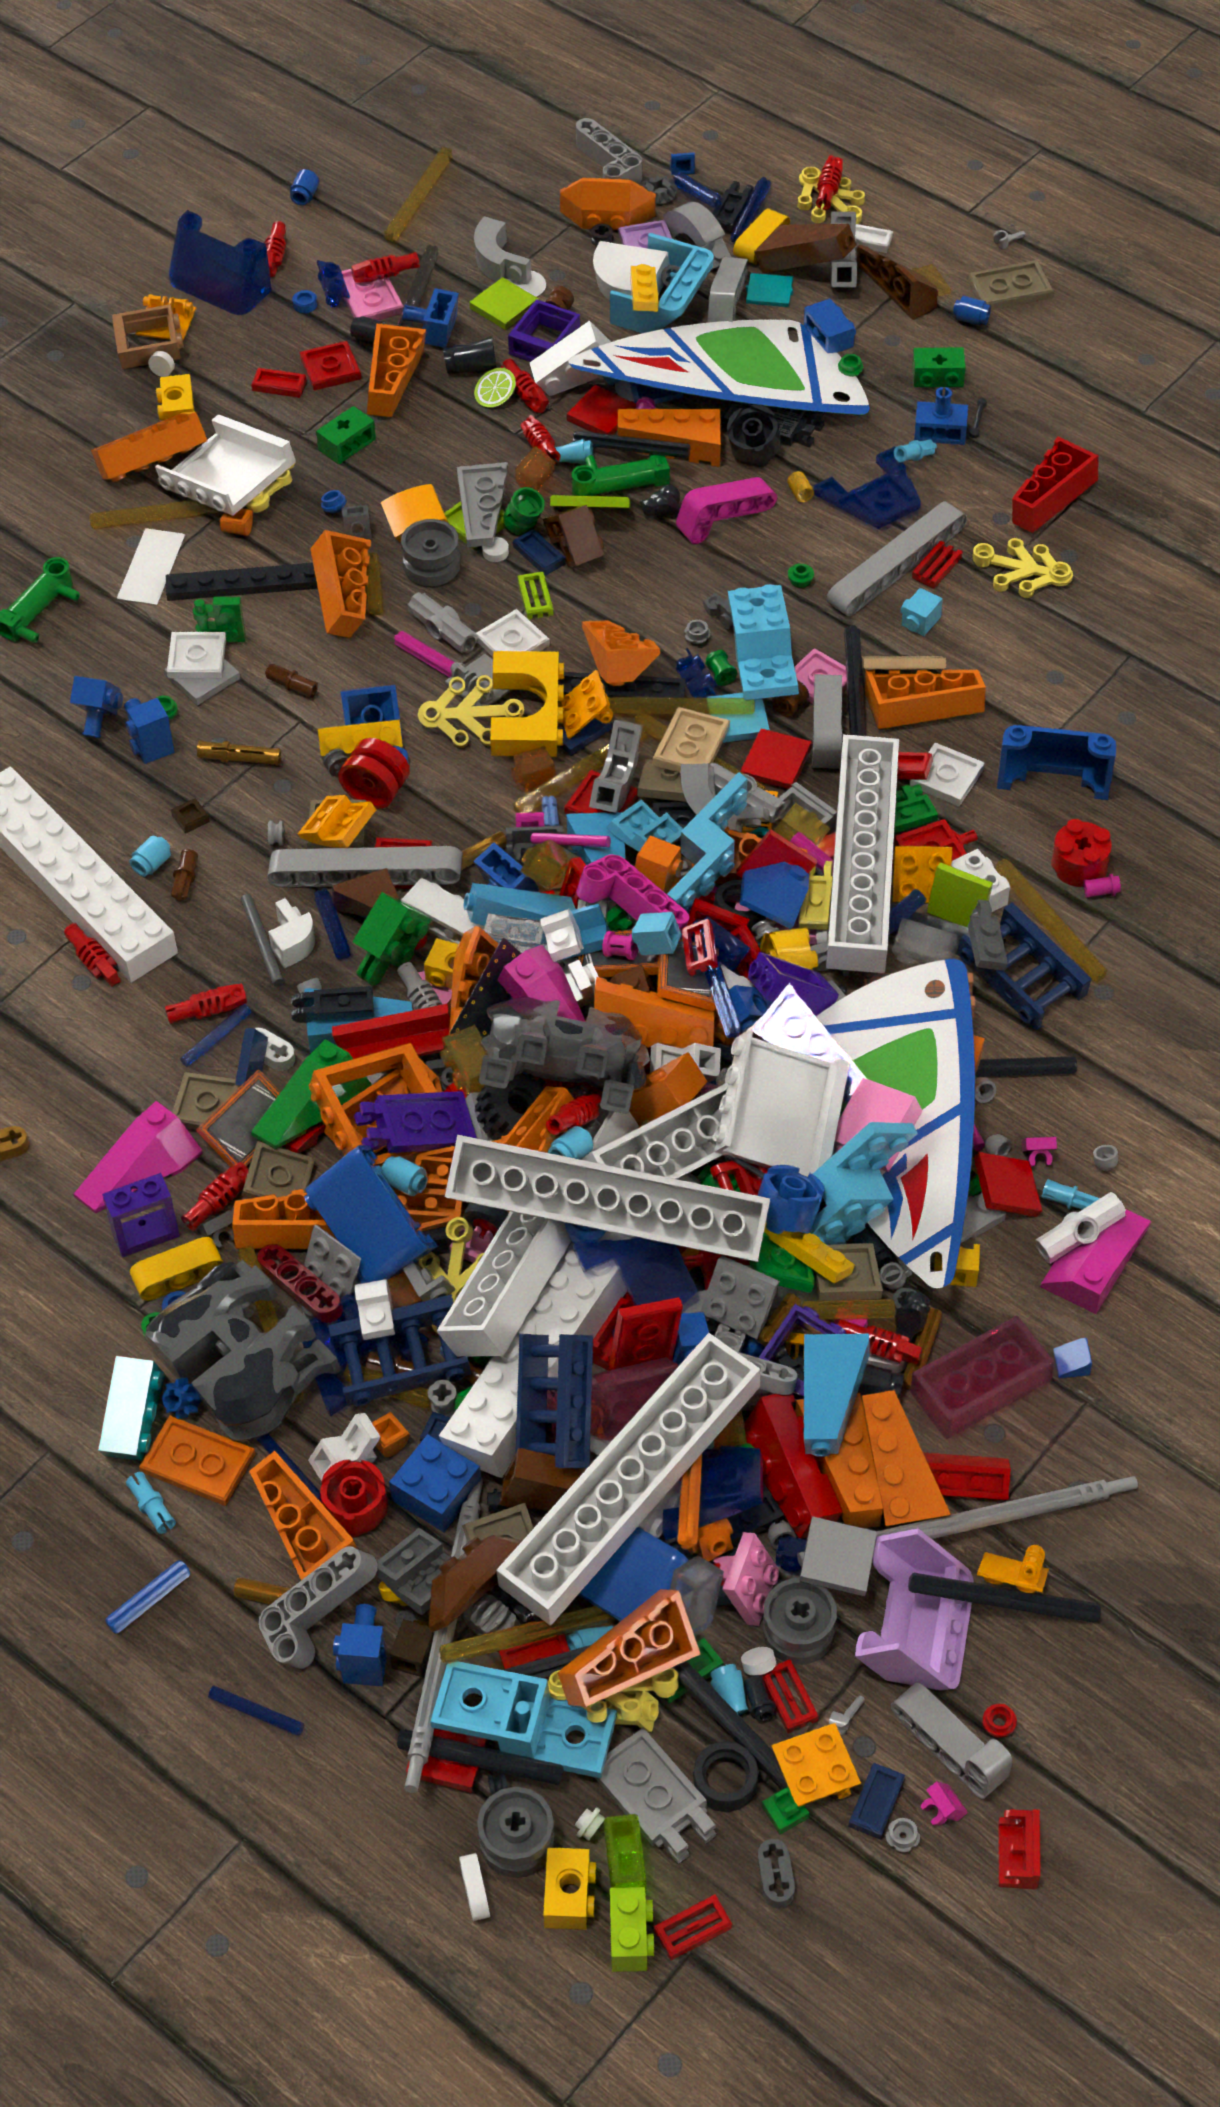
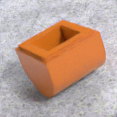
M242 508L235 515L224 512L220 519L221 531L248 536L253 524V510Z
M391 1412L371 1422L381 1436L375 1446L385 1457H391L405 1447L410 1433Z

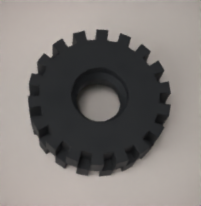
M520 1073L508 1082V1086L505 1089L485 1085L476 1098L478 1103L475 1105V1112H480L476 1117L478 1123L484 1122L485 1124L482 1128L486 1134L490 1131L493 1134L491 1138L493 1141L501 1139V1136L508 1135L524 1115L514 1111L510 1107L508 1099L518 1101L527 1111L544 1090L542 1085L545 1081L542 1078H539L537 1081L533 1078V1075Z

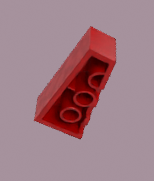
M1058 436L1054 441L1052 449H1048L1044 454L1042 463L1040 465L1037 464L1033 469L1031 478L1025 480L1012 498V523L1034 533L1098 481L1099 455Z
M793 1394L763 1396L759 1399L736 1438L740 1446L749 1443L754 1447L758 1456L757 1473L764 1481L799 1539L808 1537L812 1516L837 1522L843 1511L827 1473L821 1474L819 1470V1457L805 1454L804 1419L802 1416H796L792 1406L795 1402Z

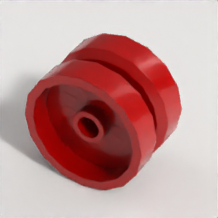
M365 738L358 742L350 757L347 758L338 772V778L342 788L354 800H366V802L371 801L376 809H383L391 804L399 789L410 775V766L399 750L389 743L377 738Z

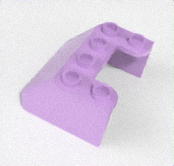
M919 1528L876 1537L872 1563L875 1569L890 1581L883 1627L881 1629V1637L873 1631L860 1634L856 1644L855 1657L887 1681L908 1685L919 1682L926 1688L940 1691L956 1688L961 1677L972 1602L912 1593L908 1590V1581L912 1573H921L974 1582L970 1570Z

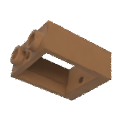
M171 304L112 315L117 352L122 369L149 365L148 361L156 351L168 353L173 360L181 359L180 348H184L181 333L176 331L181 326L178 313L173 314ZM169 326L171 341L129 348L127 334Z

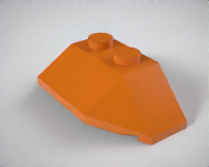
M581 178L568 187L560 189V212L582 229H592L596 224H607L611 226L612 230H618L620 227L642 224L655 217L656 194L652 191L649 192L632 180Z

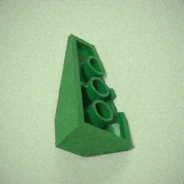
M325 1039L304 1060L251 1131V1135L270 1147L277 1149L306 1134V1129L321 1122L324 1124L321 1118V1110L317 1102L311 1099L312 1093L308 1085L315 1070L353 1060L350 1053ZM367 1077L332 1086L340 1104L343 1105L372 1084Z

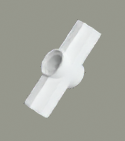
M1110 1192L1080 1212L1067 1214L1061 1224L1037 1238L1035 1246L1045 1261L1051 1264L1082 1243L1089 1244L1094 1242L1101 1231L1126 1216V1209L1122 1201L1114 1193ZM1081 1222H1083L1084 1228L1082 1232L1078 1234V1226Z

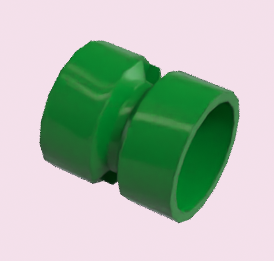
M523 487L514 492L503 515V522L510 532L516 535H523L535 528L545 507L542 495L537 490L529 487Z

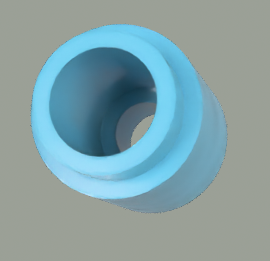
M150 836L132 853V858L129 860L130 866L140 876L145 877L148 874H153L171 856L170 845L162 837Z
M573 1126L551 1143L548 1153L581 1160L593 1150L592 1136L587 1130L579 1126Z
M391 1156L382 1165L383 1171L381 1173L391 1187L409 1196H415L425 1189L428 1178L426 1169L400 1156L396 1158Z

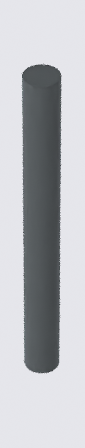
M245 894L241 897V902L272 984L275 987L281 986L284 980L254 901L250 894Z

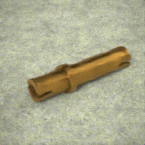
M199 740L197 744L198 758L220 759L223 763H228L229 760L280 766L281 748L230 744V741L215 743Z

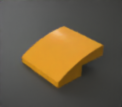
M432 484L404 490L381 502L394 537L399 543L405 529L414 522L424 519H438L448 522Z
M346 795L326 796L298 832V835L301 839L318 845L348 848L375 813L376 808L371 801L351 803Z

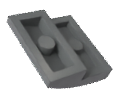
M418 1528L377 1561L376 1574L403 1602L420 1615H423L430 1609L432 1580L441 1573L439 1567L451 1557L443 1552L442 1542Z

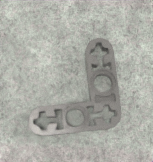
M720 1322L714 1337L760 1368L759 1389L780 1395H789L794 1392L798 1378L795 1370L785 1365L741 1353L747 1334Z

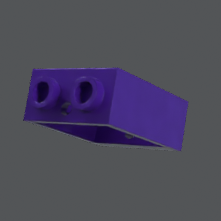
M536 299L508 335L509 355L529 362L533 361L580 328V314ZM539 324L562 332L554 343L531 336Z
M759 952L756 960L749 967L747 978L766 1000L774 1003L778 1002L780 1005L815 1017L832 1006L839 996L837 991L819 972L763 952Z
M161 1173L102 1194L111 1232L122 1258L180 1237L172 1198ZM132 1189H138L136 1192H131ZM162 1204L163 1209L121 1224L120 1219Z
M794 1304L759 1358L772 1362L797 1324L813 1334H847V1332L835 1323L831 1322L829 1325L819 1319V1314L810 1307L804 1306L801 1308ZM798 1378L795 1390L792 1393L795 1401L804 1399V1382Z

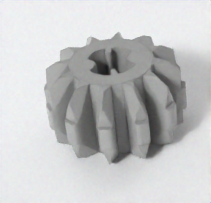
M486 1593L466 1609L463 1615L464 1621L475 1632V1635L479 1636L483 1642L485 1641L491 1647L497 1649L510 1644L521 1627L516 1619V1615L509 1610V1607H506L493 1595Z

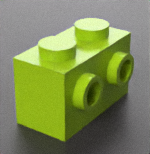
M645 1887L610 1888L612 1972L647 1971V1956H654V1934H647L646 1922L653 1921V1900H646Z

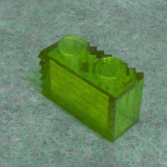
M629 1814L606 1817L604 1820V1837L611 1888L645 1887V1895H647L638 1815Z

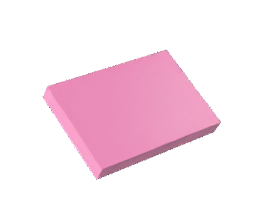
M351 269L334 273V280L354 318L365 316L381 320L403 314L404 306L389 278L384 277L382 280L377 279V281L355 283Z

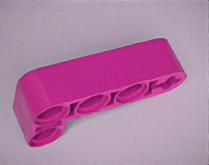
M760 477L696 488L688 492L684 497L676 520V527L692 544H699L707 538L713 521L767 511L775 505L778 496Z
M610 854L584 867L576 891L577 896L581 900L588 903H596L610 897L637 921L640 914L673 912L682 934L681 928L686 927L689 921L687 911L623 857Z

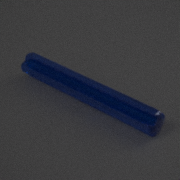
M762 177L757 182L730 237L731 242H736L739 236L754 222L771 187V181L767 180L766 177Z

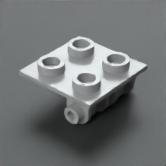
M483 654L467 666L463 663L455 662L450 668L452 676L445 680V683L449 686V682L453 677H461L465 681V691L460 695L465 698L476 686L478 677L487 675L493 682V659ZM483 680L479 685L482 688H487L490 683ZM455 682L452 687L455 690H459L462 688V684ZM492 687V690L484 693L474 706L492 705L513 689H493Z
M314 1225L304 1266L335 1291L340 1297L341 1302L348 1306L351 1295L355 1292V1285L362 1284L357 1277L361 1258L319 1226Z

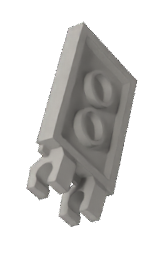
M644 1728L607 1753L602 1777L594 1778L652 1846L656 1845L659 1848L664 1845L670 1856L679 1864L689 1856L687 1851L688 1844L679 1835V1832L691 1824L695 1833L705 1844L716 1836V1832L713 1830L716 1826L706 1814V1799Z

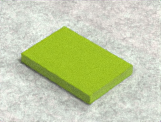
M550 496V506L579 507L587 505V507L631 508V499L629 497Z

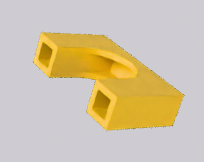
M493 651V689L531 691L542 698L545 704L537 713L527 717H491V756L557 757V746H563V729H558V723H563V707H558V701H563L564 685H558V679H564V663H559V652Z

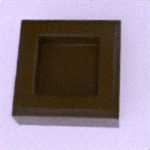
M196 798L171 809L172 817L185 834L210 822L209 815Z

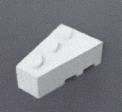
M588 321L530 362L535 383L549 396L602 377L601 375L574 369L569 365L568 360L577 354L610 343L611 341ZM583 360L584 365L601 366L597 361Z

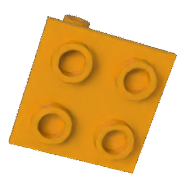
M152 294L144 296L143 306H147L146 309L171 304L173 314L178 313L181 326L176 331L181 333L184 340L197 309L193 306V302H189L188 299L170 297L168 303L167 296H163L162 301L161 296H154ZM169 326L135 333L138 336L171 340Z
M598 670L585 677L578 686L563 696V701L558 702V707H563V725L568 739H571L594 718L605 724L609 723L613 718V711L609 708L610 702L607 694L604 692L605 686L601 682Z
M895 846L893 853L892 902L929 903L936 868L940 862L951 866L952 847Z
M1031 1545L1026 1549L1023 1561L985 1552L977 1575L984 1577L985 1581L992 1584H1003L1004 1582L1016 1585V1588L1022 1592L1035 1593L1036 1591H1043L1049 1569L1043 1567L1045 1559L1044 1549L1039 1545Z
M835 1723L771 1745L794 1802L798 1807L833 1794L837 1795L838 1799H844L851 1795L850 1788L861 1785V1781Z

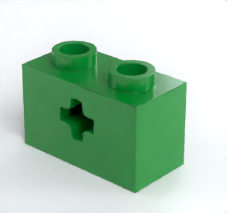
M964 347L913 348V387H964L966 369Z
M352 406L316 431L318 450L339 465L376 440L374 420L355 406Z

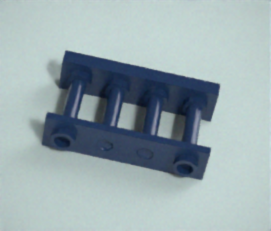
M1012 902L1003 909L1000 930L1002 939L1009 935L1021 945L1006 955L1008 962L1006 969L1027 954L1032 955L1040 965L1015 982L1002 970L976 967L971 940L966 934L961 937L958 954L966 965H970L1018 1012L1020 1018L1025 1023L1038 1030L1041 1027L1046 1007L1066 993L1072 994L1079 1001L1087 995L1092 979ZM1047 973L1060 982L1059 985L1035 1002L1023 991Z
M452 1294L392 1309L395 1334H406L414 1370L396 1374L387 1340L389 1336L363 1340L360 1318L328 1325L334 1349L341 1348L345 1351L352 1381L351 1386L343 1387L348 1406H363L370 1403L373 1399L432 1385L438 1380L457 1382L464 1379L465 1376L471 1375L468 1357L457 1358L440 1335L439 1338L445 1362L427 1366L418 1333L420 1328L430 1325L437 1326V1329L439 1328L454 1303ZM372 1340L376 1344L383 1378L365 1382L356 1346L359 1343Z
M519 1334L515 1454L518 1448L555 1456V1467L558 1468L589 1467L593 1362L592 1335L559 1334V1345L549 1344V1335ZM548 1358H559L558 1377H548ZM547 1390L558 1391L557 1410H547ZM546 1423L556 1424V1443H545Z

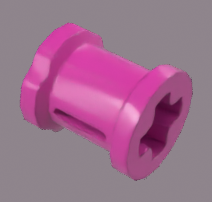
M607 931L603 939L602 951L605 957L618 955L626 956L628 960L636 959L639 949L637 944L633 942L632 934L623 936L616 935L613 931Z

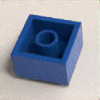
M427 1434L389 1481L391 1499L435 1528L445 1532L461 1512L462 1503L466 1501L469 1493L481 1481V1471L479 1465Z

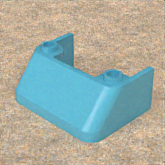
M649 233L648 249L668 252L670 265L681 268L677 273H670L672 278L669 281L671 283L659 300L658 312L635 311L632 306V296L611 290L610 324L640 333L661 330L684 313L713 267L714 255L710 250Z

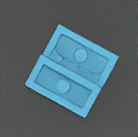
M642 800L614 818L606 827L617 838L637 851L641 850L650 835L673 844L681 838V831L683 830L667 812L658 817Z

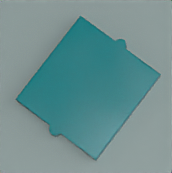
M751 273L749 285H746V304L789 307L790 296L793 295V277Z

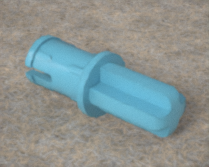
M931 439L924 441L913 440L907 445L897 446L894 449V457L898 462L911 459L918 461L924 456L934 454L937 444L933 443Z
M1047 1179L1042 1192V1198L1066 1205L1069 1210L1072 1206L1083 1210L1100 1199L1077 1191L1078 1186L1072 1188Z

